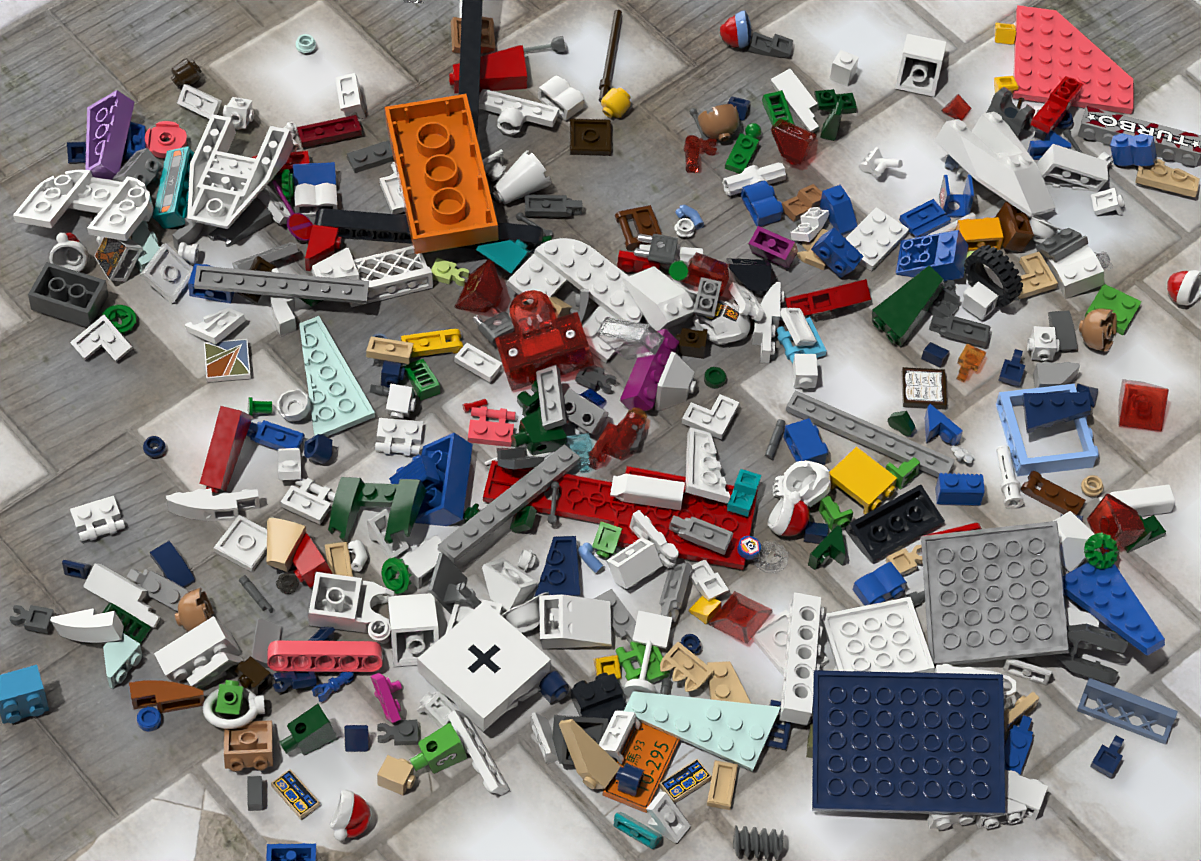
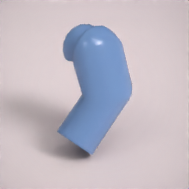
M680 205V208L676 210L675 213L680 219L685 218V216L690 218L695 229H701L704 226L699 213L687 205Z
M586 542L583 546H579L578 554L596 573L603 564L592 554L594 550L592 545Z

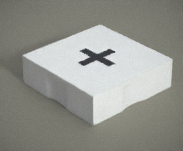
M485 601L417 658V672L440 693L449 697L459 710L483 732L502 716L515 700L528 693L549 674L551 659Z

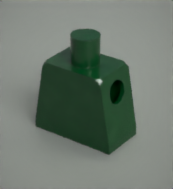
M540 409L520 420L519 433L511 435V441L515 448L526 445L531 455L555 452L564 444L566 445L567 435L562 426L546 430L542 425Z
M316 704L287 725L291 735L279 743L286 754L299 747L302 754L307 755L338 738L319 704Z

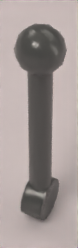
M692 108L689 112L697 124L701 134V142L707 143L709 137L702 132L697 119V110Z
M1069 129L1064 130L1063 135L1068 137L1076 151L1082 153L1071 136V131Z
M517 213V220H523L529 225L539 226L524 217L523 213ZM543 229L544 236L551 235V238L553 237L551 230Z
M558 482L551 484L553 492L551 512L548 516V523L555 524L557 521L555 507L557 490L560 487Z

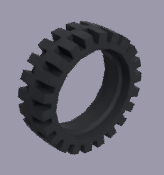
M984 245L966 258L964 271L965 274H968L966 278L968 281H971V287L979 281L998 295L995 307L999 306V308L1010 304L1021 294L1023 283L1020 281H1022V278L1017 275L1019 271L1014 269L1015 264L1008 261L1009 257L1007 255L1003 256V252L1001 250L997 251L995 247L991 248L990 245ZM984 265L994 271L1000 279L1003 288L992 281Z

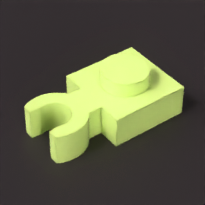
M440 258L436 259L431 269L432 279L446 284H450L451 280H453L457 285L465 286V279L461 277L469 278L468 269H457L456 263Z

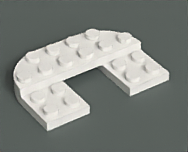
M72 170L65 172L66 175H60L56 178L52 176L40 183L13 215L15 222L52 228L68 208L95 212L98 215L87 227L89 235L127 241L141 221L150 220L153 213V204L146 185L138 179L127 176L123 182L92 177L91 170Z
M559 238L541 244L506 283L508 287L538 310L544 298L554 296L567 281L579 290L589 289V298L596 302L599 307L575 331V339L605 363L631 337L642 317L641 310L622 281L629 276L591 246L578 240Z

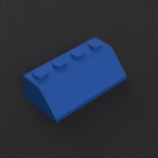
M456 433L449 434L423 446L422 455L434 459L440 483H437V485H434L425 493L415 523L449 526L463 520L473 444Z

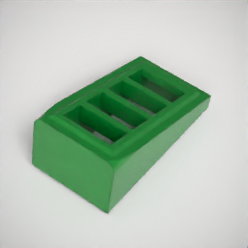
M783 90L763 95L762 102L775 133L795 128ZM779 102L777 105H771V103ZM778 108H781V109H782L781 111H777V112H774V111H773L774 109H778ZM783 114H784V116H785V117L778 118V119H776V117H775V116L783 115ZM787 121L788 123L781 126L778 125L779 122Z
M424 359L403 365L405 373L420 401L440 394V384ZM421 366L420 369H417V370L412 371V369ZM424 372V374L415 376L418 373Z

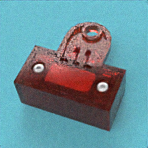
M536 290L525 291L512 300L509 310L515 332L495 338L511 391L532 385L537 380V371L554 365L560 369V376L594 365L578 312L556 318L549 297L543 292ZM527 299L534 300L530 305L523 304Z

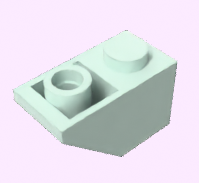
M124 633L121 640L107 642L103 646L108 684L112 689L118 683L120 684L124 681L127 672L132 666L138 665L142 658L140 643Z

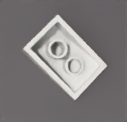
M1088 245L1083 246L1057 262L1044 257L1065 299L1104 285V270Z
M655 266L622 280L654 332L669 329L683 323L694 314L695 304L688 293Z

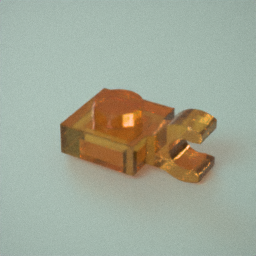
M966 344L957 362L962 366L956 379L965 382L970 370L977 372L985 358L986 352Z

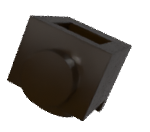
M682 328L681 334L677 333L676 339L679 341L678 355L703 359L708 329L699 331Z
M251 656L247 660L241 661L235 667L234 671L238 674L240 684L244 688H250L251 692L256 696H259L272 684L271 673Z

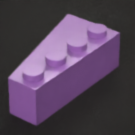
M118 90L87 107L85 170H91L92 177L112 180L120 171L135 102Z

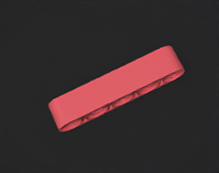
M273 641L267 649V664L273 671L375 672L383 664L382 647L373 641Z

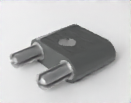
M654 233L653 236L638 235V241L651 243L649 251L636 248L634 251L635 256L646 257L648 261L669 265L674 262L678 238Z
M497 306L491 309L495 316L485 321L479 315L473 318V321L479 326V331L493 346L500 345L517 336L521 331V327Z

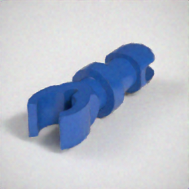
M341 672L338 677L330 678L328 683L315 686L312 690L313 696L318 694L319 702L325 701L332 691L336 692L340 689L341 685L344 683L348 684L353 680V672Z

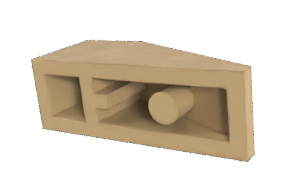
M573 719L561 720L559 723L561 732L576 771L583 778V783L590 789L606 788L618 772L620 765Z

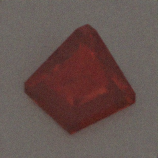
M957 94L941 111L954 119L962 121L972 108Z

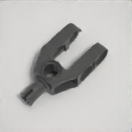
M1087 623L1067 626L1068 641H1071L1074 645L1069 647V653L1053 655L1071 672L1102 682L1115 683L1119 672L1113 668L1101 665L1099 661L1092 662L1079 658L1076 654L1079 641H1084L1112 651L1124 653L1129 642L1115 632Z

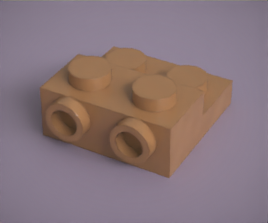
M272 720L251 721L240 728L224 729L225 769L240 771L243 768L254 767L257 770H264L267 767L273 766Z

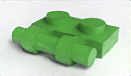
M630 642L632 651L626 652L624 647H619L615 650L618 655L619 665L623 666L626 672L625 677L627 681L640 678L646 644ZM655 646L651 648L646 673V680L650 683L670 677V671H660L663 657L658 647ZM637 660L640 668L634 669L632 661Z

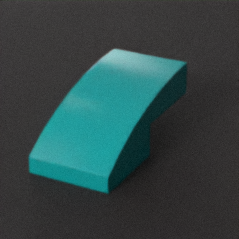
M740 469L727 505V511L748 517L762 475Z

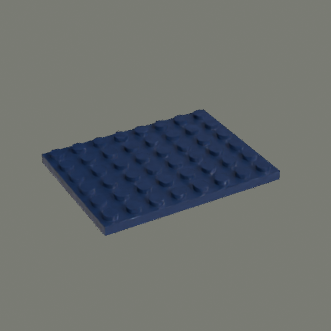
M814 670L812 811L1005 815L1003 674Z

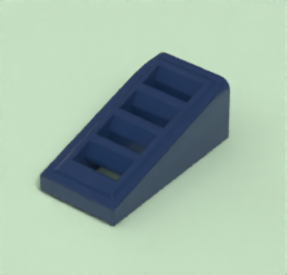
M771 700L769 706L781 707V701ZM777 715L776 720H780V715ZM785 721V725L774 723L772 728L782 729L784 732L770 731L764 746L786 750L791 722ZM769 736L782 738V743L769 740Z

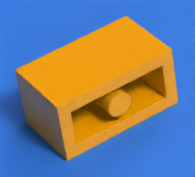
M999 217L964 219L957 222L956 230L960 231L967 242L968 251H976L984 245H990L991 248L995 247L997 250H1000L1004 237Z

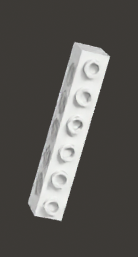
M794 592L790 603L780 709L781 721L807 725L810 716L813 717L814 670H819L820 667L816 663V658H819L821 652V645L818 644V639H821L823 626L819 625V620H822L824 614V607L821 606V597Z

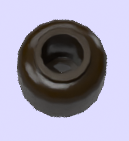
M183 59L172 67L171 72L173 76L171 80L177 87H183L184 84L193 86L201 79L200 73L202 71L193 59L190 61Z

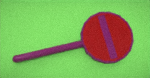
M273 180L274 187L290 213L287 219V227L290 233L298 240L309 241L313 223L305 215L294 213L276 180Z

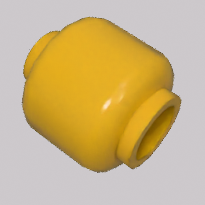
M622 88L610 89L601 100L602 112L609 118L622 117L631 106L630 95Z

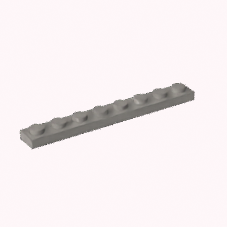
M197 265L194 287L195 289L367 304L369 281Z
M796 390L786 406V411L803 419L810 418L814 424L901 462H908L915 457L920 461L919 470L938 477L940 473L949 474L954 465L955 459Z
M564 444L439 543L438 551L443 552L455 563L549 488L553 482L559 480L579 464L580 456Z

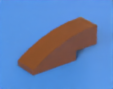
M161 680L129 682L133 710L157 706L160 713L200 707L203 706L205 701L203 690L189 685Z

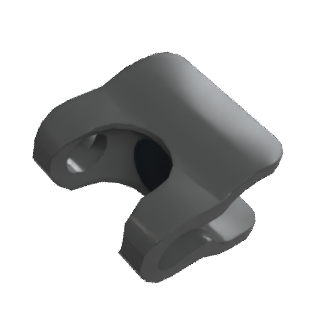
M1003 87L993 96L986 113L996 112L1000 114L1018 138L1022 129L1029 130L1032 128L1030 124L1034 117L1035 109L1028 104L1021 110L1017 108L1012 102V92Z

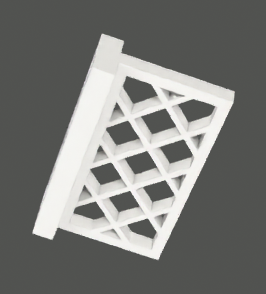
M413 246L355 259L354 263L358 273L369 274L365 279L359 277V280L369 281L367 304L433 288L432 271L427 266L422 253L416 254L417 256L414 259L407 258L406 255L414 253ZM387 259L396 260L394 264L385 262ZM403 262L409 264V266L405 269L399 267V264ZM371 263L376 265L373 269L365 267L366 264ZM414 266L421 268L418 270L411 271L414 268ZM381 267L389 269L386 274L379 272L378 270ZM394 271H395V272H398V273H401V274H397V275L391 276ZM374 276H375V277H378V278H381V279H377V280L370 281ZM350 303L351 307L364 305L359 303Z

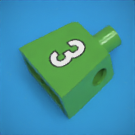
M450 722L419 741L418 745L421 753L409 760L414 766L415 771L428 765L432 773H437L466 760L467 756L461 740Z

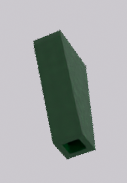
M930 265L872 309L873 325L879 330L882 329L886 333L888 340L893 344L896 343L901 348L942 292L944 279Z

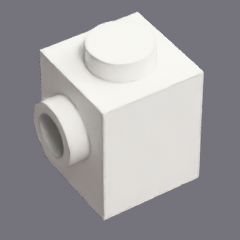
M840 50L832 63L830 79L848 86L856 73L859 57Z
M978 281L973 287L969 286L965 290L962 306L983 320L995 308L998 295Z
M795 354L792 365L794 387H801L803 389L815 388L818 377L816 354Z
M396 384L390 385L386 406L387 413L391 414L390 417L403 419L410 416V411L414 412L416 399L413 398L414 390L412 387Z

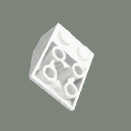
M569 595L539 596L540 641L542 649L612 646L610 601Z

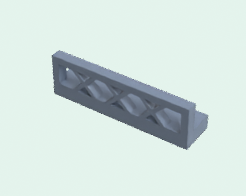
M1092 678L1088 679L1077 708L1078 712L1162 744H1166L1178 713L1174 709ZM1086 698L1096 701L1099 707L1091 709L1084 706ZM1106 709H1118L1121 716L1112 717ZM1132 716L1139 717L1143 724L1139 726L1133 725L1129 718ZM1157 724L1165 727L1164 735L1154 733L1151 726Z

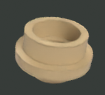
M1090 475L1083 479L1081 489L1088 496H1098L1103 490L1102 480L1098 476Z

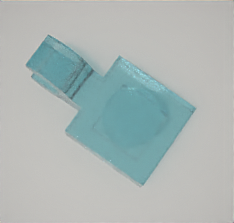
M589 433L567 436L568 447L580 456V473L589 472L588 465H590V460L588 456H593V447Z

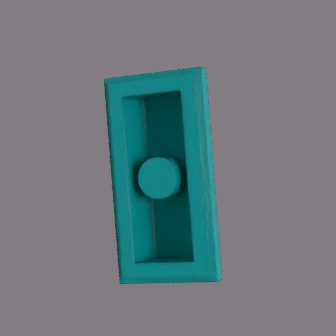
M623 812L615 814L613 824L615 828L651 849L656 848L662 839L661 834Z

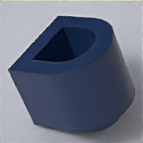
M384 360L381 371V386L390 388L391 384L399 385V381L404 380L405 368L402 367V363Z
M317 434L305 441V457L320 464L329 461L333 454V440L325 435Z
M557 671L547 674L539 684L541 689L539 692L550 704L554 701L562 700L569 692V684Z
M627 763L624 767L620 766L615 779L619 781L618 790L636 796L645 770Z

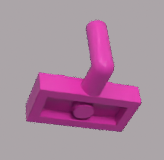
M380 673L370 676L375 688L374 695L379 699L386 719L391 723L401 720L398 713L401 711V707L397 699H393L391 694L402 689L400 681L397 680L391 683L388 677L385 678Z

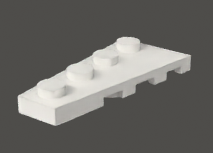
M690 427L687 433L685 492L728 504L731 497L729 492H726V481L720 473V461L716 460L717 452L712 435L709 432Z

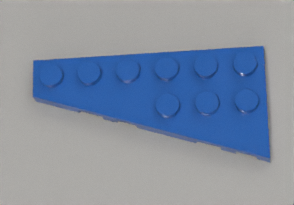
M1087 562L1063 576L1064 594L1145 655L1148 656L1165 646V638L1115 564L1106 569H1099Z

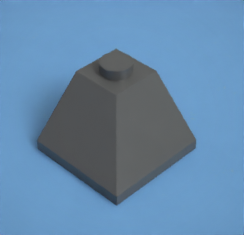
M554 715L552 739L559 764L574 765L559 726L561 720L573 719L599 745L608 727L607 718Z

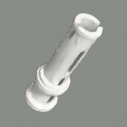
M1001 445L996 448V453L1003 480L1000 487L1005 496L1004 506L1009 509L1019 508L1024 503L1019 491L1021 485L1015 477L1010 447L1008 445Z

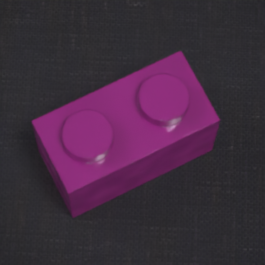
M760 226L757 227L748 243L753 254L789 269L798 253L794 241Z

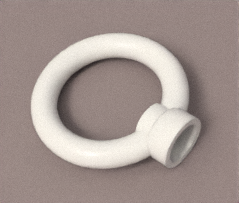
M247 688L244 689V698L249 701L250 709L240 718L222 719L213 713L212 706L217 701L219 689L208 695L203 704V714L206 720L212 725L223 729L243 727L249 724L257 714H265L264 695L256 696Z

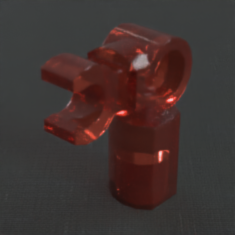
M694 135L686 137L683 149L687 172L697 173L699 171V153L705 152L708 155H716V139L703 140Z

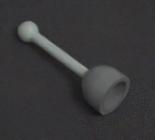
M563 36L553 38L550 44L523 47L524 52L551 48L558 53L566 52Z

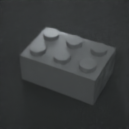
M46 262L28 293L31 310L84 327H89L94 323L109 296L106 280Z

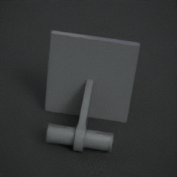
M443 552L439 553L428 591L450 614H452L455 602L465 601L470 603L474 609L482 603L476 597L475 591L465 585L467 577Z

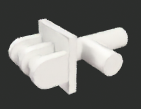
M875 148L874 151L868 153V157L864 158L859 168L863 172H870L873 177H880L887 167L901 168L903 162L897 159H883L879 148Z

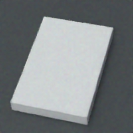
M787 610L755 628L749 635L782 676L784 675L789 612ZM822 651L819 658H816V663L820 665L819 668L828 663V658Z

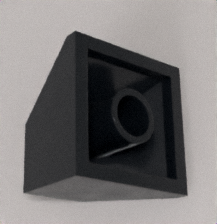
M726 258L729 269L749 290H752V293L765 294V291H769L772 270L769 260Z

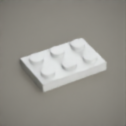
M876 207L846 239L864 256L859 263L872 271L908 235L909 228Z

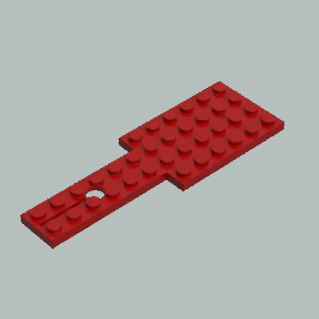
M492 460L483 494V502L491 503L534 468L508 469L498 466L497 461ZM630 466L626 467L625 474L685 482L686 484V477ZM565 474L556 481L560 485L558 490L561 497L556 500L555 515L595 523L604 522L622 528L618 547L626 548L639 540L637 535L630 529V523L633 513L640 510L644 516L650 519L655 529L664 535L667 543L675 545L679 551L677 558L699 562L706 560L709 564L741 570L744 568L745 558L739 555L737 546L741 538L750 536L757 492L747 517L727 511V503L685 492V485L681 510L622 502L616 497L610 496L612 482L570 474ZM726 484V492H729L731 497L734 486ZM542 492L525 507L531 505L537 512L550 514L552 500L547 499L544 496V492ZM673 516L684 520L685 518L691 519V517H695L733 532L732 540L725 555L685 540L678 536V533L669 530Z

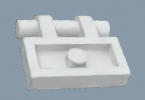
M379 418L377 441H384V443L376 442L375 451H382L384 454H391V452L404 453V456H411V454L419 455L420 446L412 444L421 445L423 421ZM392 442L404 443V445H403V444H392Z
M301 477V479L295 482L296 485L300 486V489L291 485L280 502L281 507L320 525L331 509V503L327 502V500L334 501L335 492L327 486L322 487L315 484V481L310 478L304 479ZM311 491L313 493L318 494V496L316 497L310 494L309 492Z
M114 496L70 509L77 532L87 530L78 533L81 542L88 539L90 541L96 540L98 536L107 533L112 535L117 533V530L125 528L123 520L114 522V520L121 518ZM106 523V525L94 528V526Z

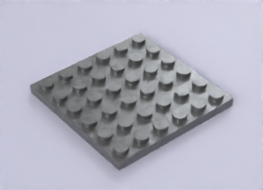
M1057 521L921 536L928 649L934 667L943 664L955 665L1069 653Z

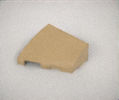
M277 518L268 519L267 565L288 572L293 563L297 547L307 531L304 525Z

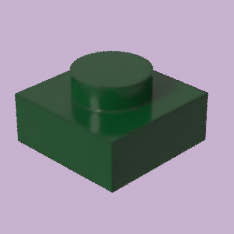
M531 505L522 508L513 516L510 529L515 533L532 529L537 510Z

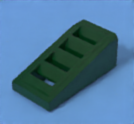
M840 99L823 123L820 138L831 141L836 140L844 100Z
M110 602L102 613L115 611L119 619L123 620V633L141 645L151 631V626ZM129 624H131V627H130L129 630L126 632V631H125L126 627H127ZM137 628H140V631L134 637L133 633Z

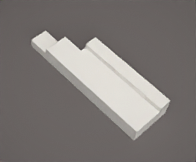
M788 69L772 78L771 85L776 91L783 90L788 107L810 134L819 130L813 112L818 110L817 102L793 71Z
M94 564L83 587L156 628L161 617L151 612V606L142 602L148 591L104 565Z

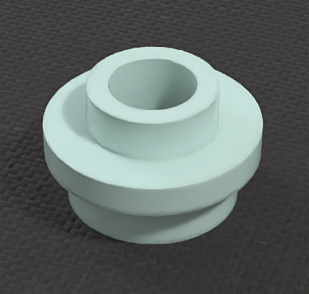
M309 34L300 35L296 41V49L302 53H310L316 47L315 40Z

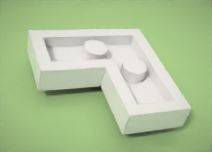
M105 315L101 316L70 342L85 360L101 347L108 352L115 362L133 349Z
M719 394L711 410L691 402L682 418V424L709 432L712 436L722 440L739 407V402Z

